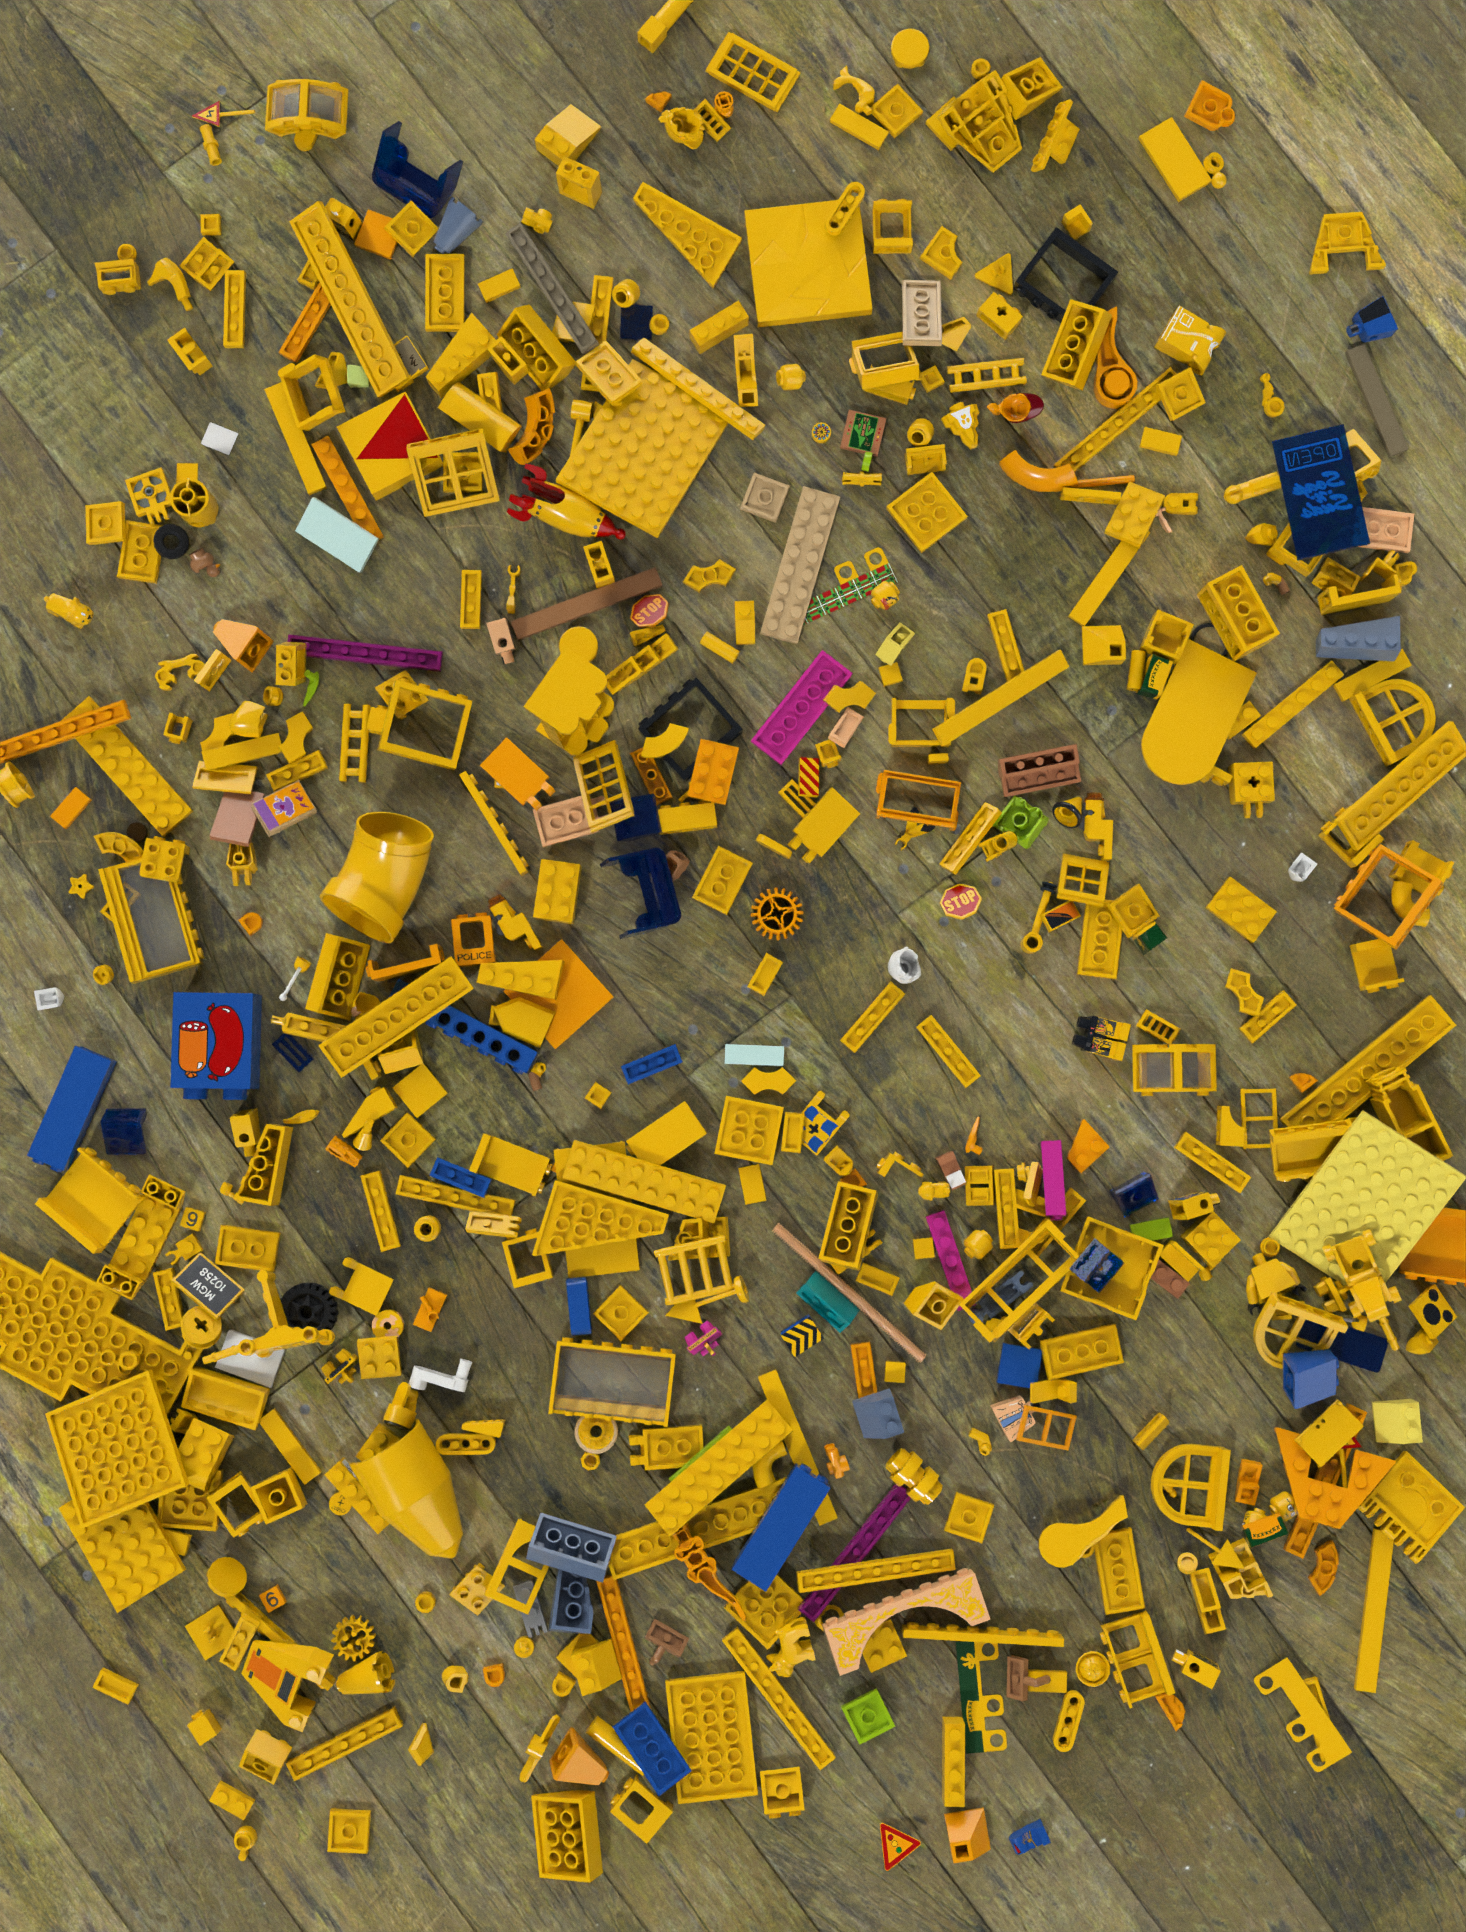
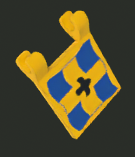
M821 1090L817 1092L801 1112L805 1114L802 1144L816 1156L850 1116L844 1110L835 1120L822 1110L818 1104L825 1097V1093Z

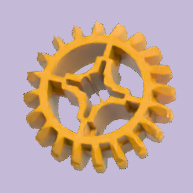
M777 887L774 888V894H771V890L767 889L768 896L760 893L762 901L756 898L754 901L759 905H752L751 909L757 911V913H751V917H757L756 920L752 921V924L759 923L756 931L758 932L763 929L764 931L761 934L763 937L767 932L770 933L769 940H772L773 934L776 935L777 941L780 940V934H783L784 939H787L786 932L794 935L792 927L798 930L800 927L795 923H802L803 919L797 917V915L804 914L803 911H797L798 908L802 907V904L795 905L798 897L796 896L791 899L790 897L793 892L790 891L787 896L784 895L785 888L782 889L781 894L778 893ZM775 898L785 900L790 906L779 907ZM769 901L771 911L761 917V909ZM774 906L778 912H783V915H780V922L776 916H771V913H774ZM793 911V920L785 928L783 917ZM775 921L780 930L771 929L763 922Z

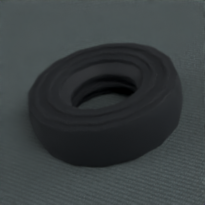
M165 524L155 532L153 539L154 547L162 557L178 559L188 551L189 537L180 526ZM167 535H175L179 539L178 547L175 549L167 548L163 541Z

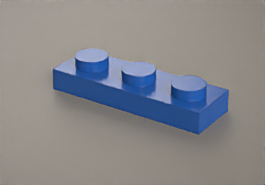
M676 1044L625 1064L621 1068L629 1085L683 1063Z
M438 1157L429 1175L482 1198H485L492 1179Z

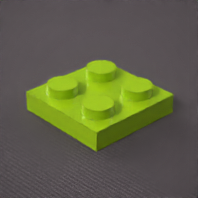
M877 1688L841 1706L859 1745L895 1727V1723Z

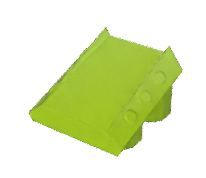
M1014 795L993 826L1002 833L1012 831L1017 836V843L1023 848L1028 849L1031 848V845L1043 828L1047 826L1049 818L1042 813L1041 809L1032 807L1026 800Z

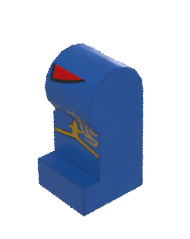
M1041 1819L1024 1826L1009 1836L1010 1843L1017 1855L1023 1854L1031 1848L1033 1849L1042 1844L1045 1846L1051 1843Z

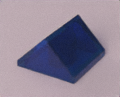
M1146 1172L1109 1190L1124 1218L1159 1199L1152 1176Z

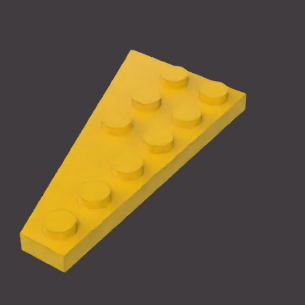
M642 182L633 197V201L714 289L741 244L742 237Z

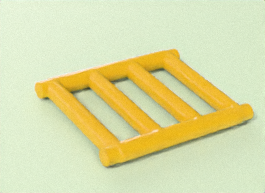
M725 1235L654 1251L655 1257H658L666 1292V1306L718 1295L735 1289L724 1242H726ZM712 1245L717 1247L725 1285L713 1287L704 1248ZM697 1249L705 1289L694 1292L685 1251ZM677 1253L686 1294L674 1296L666 1256Z

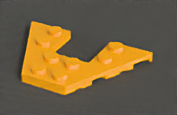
M1278 1427L1274 1428L1298 1518L1335 1529H1340L1396 1463L1395 1460L1354 1450L1347 1488L1308 1477L1311 1457L1295 1442V1439L1300 1434Z

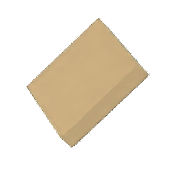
M754 472L740 510L776 523L790 486Z

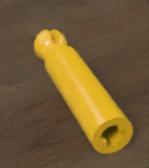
M596 1716L589 1725L586 1734L643 1776L644 1773L614 1728L602 1718Z

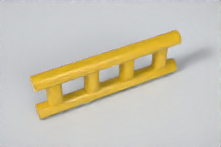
M1024 358L947 366V374H954L955 384L949 385V391L953 393L1027 384L1026 376L1020 377L1018 367L1024 365ZM1011 367L1012 378L1001 379L999 368ZM992 369L993 380L982 381L980 370ZM973 371L974 382L963 383L961 373Z
M343 704L340 782H347V776H359L358 782L366 783L369 731L366 729L371 705H363V711L351 710V704ZM350 718H361L362 729L350 730ZM349 737L361 738L360 749H349ZM348 756L360 757L359 768H348Z

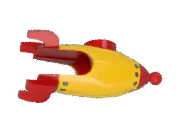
M525 464L524 468L534 473L535 478L524 476L522 483L529 486L528 490L553 504L522 494V497L511 494L508 501L521 507L522 511L508 508L507 513L523 522L530 520L533 515L554 528L580 537L598 538L615 535L619 540L625 538V530L622 528L616 529L610 517L598 505L561 485L546 481L547 472L543 468L532 464Z

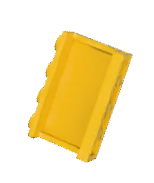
M1347 1119L1270 1129L1272 1166L1276 1180L1288 1182L1296 1178L1310 1179L1314 1176L1352 1125L1351 1121Z

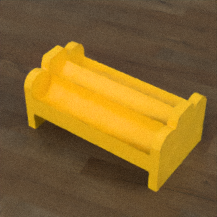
M565 647L523 707L540 719L541 723L536 728L538 733L570 755L577 756L587 750L588 741L599 743L609 729L608 723L604 718L609 717L613 713L615 704L612 697L604 693L607 687L605 673L568 647Z

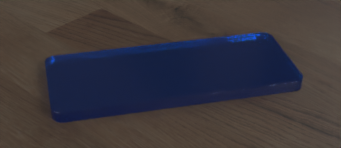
M1305 1320L1298 1337L1318 1344L1327 1327ZM1348 1326L1345 1333L1338 1332L1329 1349L1334 1356H1337L1339 1361L1378 1373L1383 1363L1388 1342L1386 1338L1365 1331H1358ZM1296 1342V1346L1308 1351L1314 1349L1307 1345Z

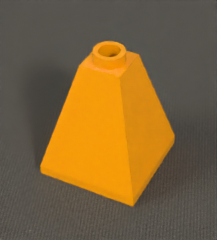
M221 619L213 628V633L233 659L252 673L274 642L262 630L253 625Z
M570 1727L549 1760L553 1779L590 1785L604 1783L609 1775L606 1764L579 1733Z

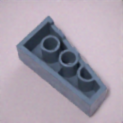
M1400 616L1321 629L1316 638V657L1395 661L1401 651Z

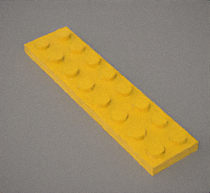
M88 696L62 720L100 708V706L92 697ZM116 724L75 738L163 837L169 834L193 812L189 805Z
M1448 721L1335 820L1353 850L1359 851L1466 757V743L1454 722Z
M449 956L318 1046L342 1078L473 990L474 987L453 957Z
M577 1140L573 1141L562 1177L563 1179L687 1216L703 1218L704 1221L715 1223L726 1185Z
M767 1399L645 1504L646 1508L668 1536L671 1537L792 1433V1428Z

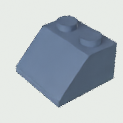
M890 1388L852 1400L864 1438L887 1439L904 1433Z

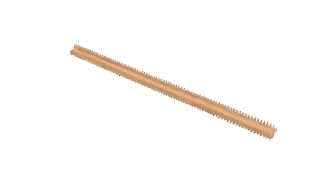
M778 1223L772 1231L776 1232V1235H780L779 1238L781 1240L784 1239L783 1241L787 1242V1245H791L790 1248L792 1250L795 1249L794 1251L798 1252L800 1256L802 1255L801 1258L803 1260L806 1259L805 1261L809 1262L811 1266L813 1265L812 1268H817L816 1271L818 1273L821 1272L822 1276L824 1275L826 1279L828 1278L827 1281L829 1283L832 1282L833 1286L835 1285L837 1289L839 1288L838 1291L840 1293L843 1292L844 1296L846 1295L848 1299L850 1298L849 1301L851 1303L854 1302L855 1306L858 1305L857 1307L861 1308L860 1311H865L864 1314L866 1316L869 1315L868 1317L872 1318L871 1321H876L875 1324L878 1323L881 1329L884 1328L883 1331L885 1330L886 1334L889 1333L891 1335L890 1338H895L894 1341L896 1340L897 1344L900 1343L901 1347L904 1346L906 1348L905 1351L908 1350V1354L911 1353L912 1357L915 1356L914 1359L916 1361L919 1360L918 1362L921 1363L924 1360L926 1354L919 1347L915 1346L911 1340L909 1341L900 1330L898 1331L880 1312L878 1313L874 1307L870 1306L841 1277L839 1278L813 1252L811 1253L804 1244L802 1245L793 1234L791 1235L787 1229L783 1228L784 1226Z

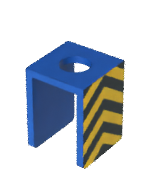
M809 1314L781 1331V1337L794 1357L824 1339Z

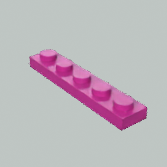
M945 1211L925 1216L949 1289L965 1299L972 1293ZM959 1306L957 1311L963 1310L962 1307Z

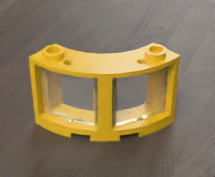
M311 79L276 80L275 83L267 86L265 130L283 137L288 134L300 133V129H309L312 134L337 139L346 134L348 89L342 87L337 82L329 83Z
M1168 1044L1132 1045L1133 1092H1141V1096H1153V1092H1197V1096H1207L1209 1092L1217 1091L1216 1044H1169V1048Z

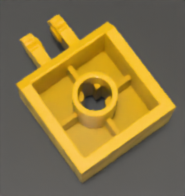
M1273 762L1231 764L1228 766V774L1233 776L1229 783L1230 804H1243L1245 818H1250L1251 804H1255L1256 817L1262 818L1263 803L1275 801ZM1251 780L1254 783V786H1252V784H1249L1248 781Z

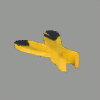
M914 807L910 811L911 813L919 814V811L916 807ZM907 821L905 834L898 838L894 845H897L898 841H902L904 843V847H901L902 851L906 848L911 838L929 833L935 826L927 824L917 826V823Z

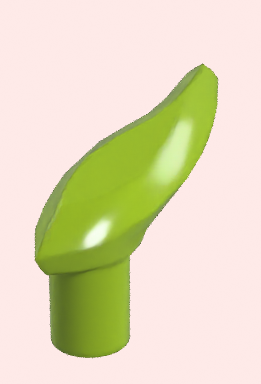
M306 670L304 676L310 681L303 706L309 703L319 685L318 671L313 673L310 670Z

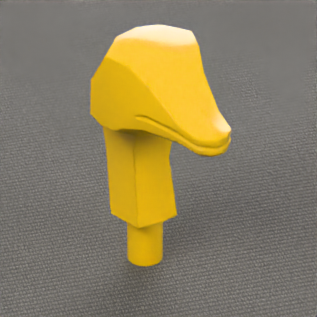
M169 258L159 260L155 264L151 278L147 281L148 285L153 286L158 282L168 280L173 285L179 302H182L185 310H192L193 307L188 299L191 297L182 271Z

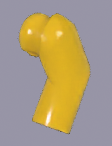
M972 1427L968 1436L978 1441L979 1451L982 1455H989L992 1450L989 1436Z

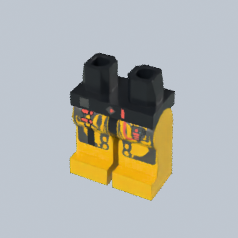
M1096 1016L1078 1017L1076 1027L1085 1029L1084 1036L1074 1034L1072 1045L1081 1048V1051L1115 1061L1123 1060L1126 1044L1121 1042L1127 1041L1131 1024ZM1106 1038L1118 1040V1041H1121V1042H1116V1041L1108 1040V1039H1106Z

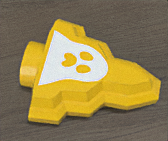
M964 402L954 404L949 408L950 413L942 417L941 421L945 428H950L953 435L960 436L964 445L970 450L978 446L976 427L979 424L977 419L979 410L977 404L967 406L964 405Z

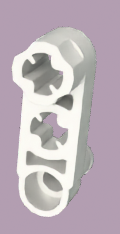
M460 1359L456 1375L454 1376L425 1367L414 1366L408 1384L414 1389L425 1390L427 1382L452 1390L465 1392L472 1362Z

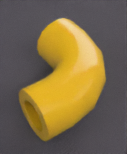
M1393 881L1391 903L1395 912L1404 920L1415 905L1411 898L1413 884ZM1429 908L1415 924L1416 926H1427L1430 919Z
M783 1440L752 1466L757 1488L766 1487L776 1481L772 1471L773 1462L780 1457L788 1455Z

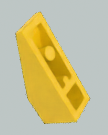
M378 1086L370 1091L371 1095L365 1098L343 1132V1138H348L360 1131L367 1119H372L375 1122L398 1108L387 1087L381 1088Z

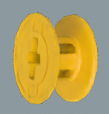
M195 1306L188 1310L181 1321L182 1337L186 1344L200 1350L215 1345L222 1333L221 1317L215 1320L200 1306ZM197 1322H198V1323L200 1324V1326H202V1327L205 1325V1330H206L207 1332H205L202 1328H200V1329L198 1330V1324H197Z

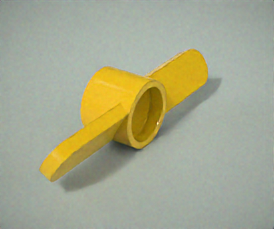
M554 1715L550 1719L541 1737L534 1734L529 1742L525 1753L530 1756L520 1773L519 1779L521 1782L526 1783L535 1766L541 1759L560 1721L558 1715Z

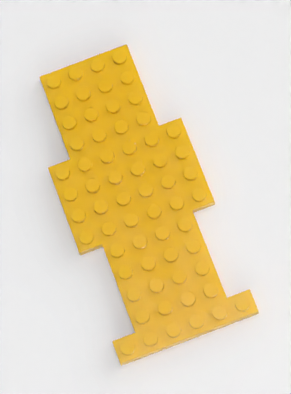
M0 1252V1369L59 1401H64L72 1385L88 1394H93L147 1370H152L168 1416L188 1380L190 1370L195 1367L204 1349L192 1348L185 1341L179 1349L112 1313L121 1297L120 1294L97 1284L96 1280L53 1257L49 1259L41 1274ZM128 1350L136 1351L141 1359L139 1366L131 1371H125L119 1365L120 1355Z

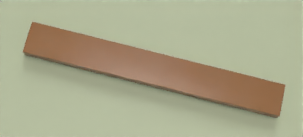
M656 567L513 620L511 624L519 641L663 587Z

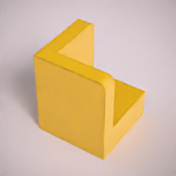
M1081 204L1065 213L1061 221L1074 240L1088 233L1093 224Z

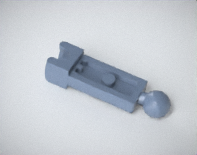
M1018 1269L993 1291L1009 1305L1033 1287V1283L1027 1281L1024 1284H1020L1019 1280L1024 1275V1272ZM988 1294L978 1302L982 1308L973 1309L972 1312L983 1322L984 1315L987 1314L990 1318H993L1003 1309ZM969 1316L970 1322L974 1324L975 1321Z

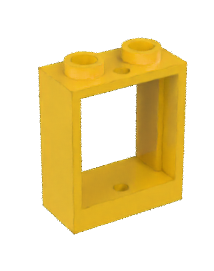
M564 156L556 171L559 193L594 209L602 194L599 172Z
M284 642L276 645V685L297 686L306 682V677L304 676L306 671V643Z
M536 1228L525 1231L526 1235L517 1238L506 1237V1240L502 1242L514 1288L554 1277L548 1254L541 1255L545 1271L519 1278L517 1276L509 1245L537 1238L539 1231Z
M241 1471L206 1494V1499L233 1538L237 1535L239 1537L243 1536L249 1531L251 1525L254 1523L258 1525L264 1521L259 1510V1512L234 1528L217 1503L219 1499L242 1484L258 1508L250 1489L251 1485Z

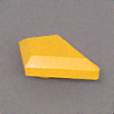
M427 1723L421 1724L408 1749L418 1766H421L434 1753Z

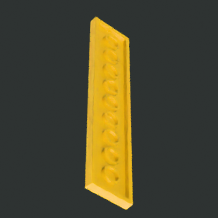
M317 201L289 222L377 397H383L409 380L410 376L323 202Z
M1428 995L1279 1120L1285 1127L1343 1120L1372 1096V1091L1369 1090V1085L1365 1081L1391 1067L1399 1066L1400 1068H1406L1453 1029L1456 1024L1432 995Z
M787 1477L778 1479L766 1487H755L709 1503L687 1522L690 1535L692 1537H701L704 1549L752 1533ZM657 1521L615 1535L617 1538L610 1558L609 1568L613 1580L663 1564L677 1559L674 1555V1550L678 1547L679 1543L673 1536L669 1537Z

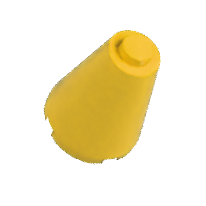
M382 1651L376 1652L341 1673L336 1681L337 1689L344 1695L391 1692L395 1686V1679H392L391 1673L394 1672L393 1663L387 1653L382 1654Z

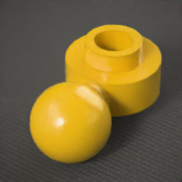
M1212 152L1205 157L1203 165L1208 173L1213 174L1211 179L1212 186L1216 189H1221L1227 182L1225 174L1220 172L1224 166V160L1219 153Z

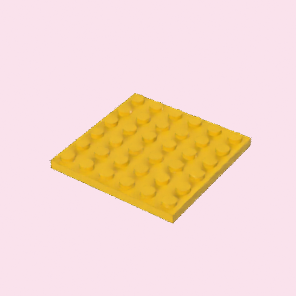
M147 1370L45 1413L81 1529L189 1485L152 1370Z

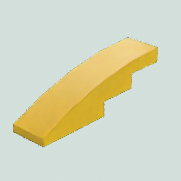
M665 633L653 644L647 645L635 656L629 657L606 675L607 688L612 695L645 675L679 650L669 634Z

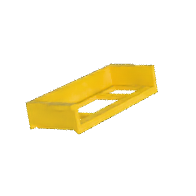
M1049 1219L959 1304L975 1321L973 1326L989 1343L992 1341L996 1342L1081 1261L1080 1256L1063 1240L1066 1236ZM1048 1234L1070 1255L1054 1273L1032 1251ZM1028 1255L1049 1277L1013 1311L992 1290V1287ZM986 1293L1009 1315L992 1332L970 1310Z

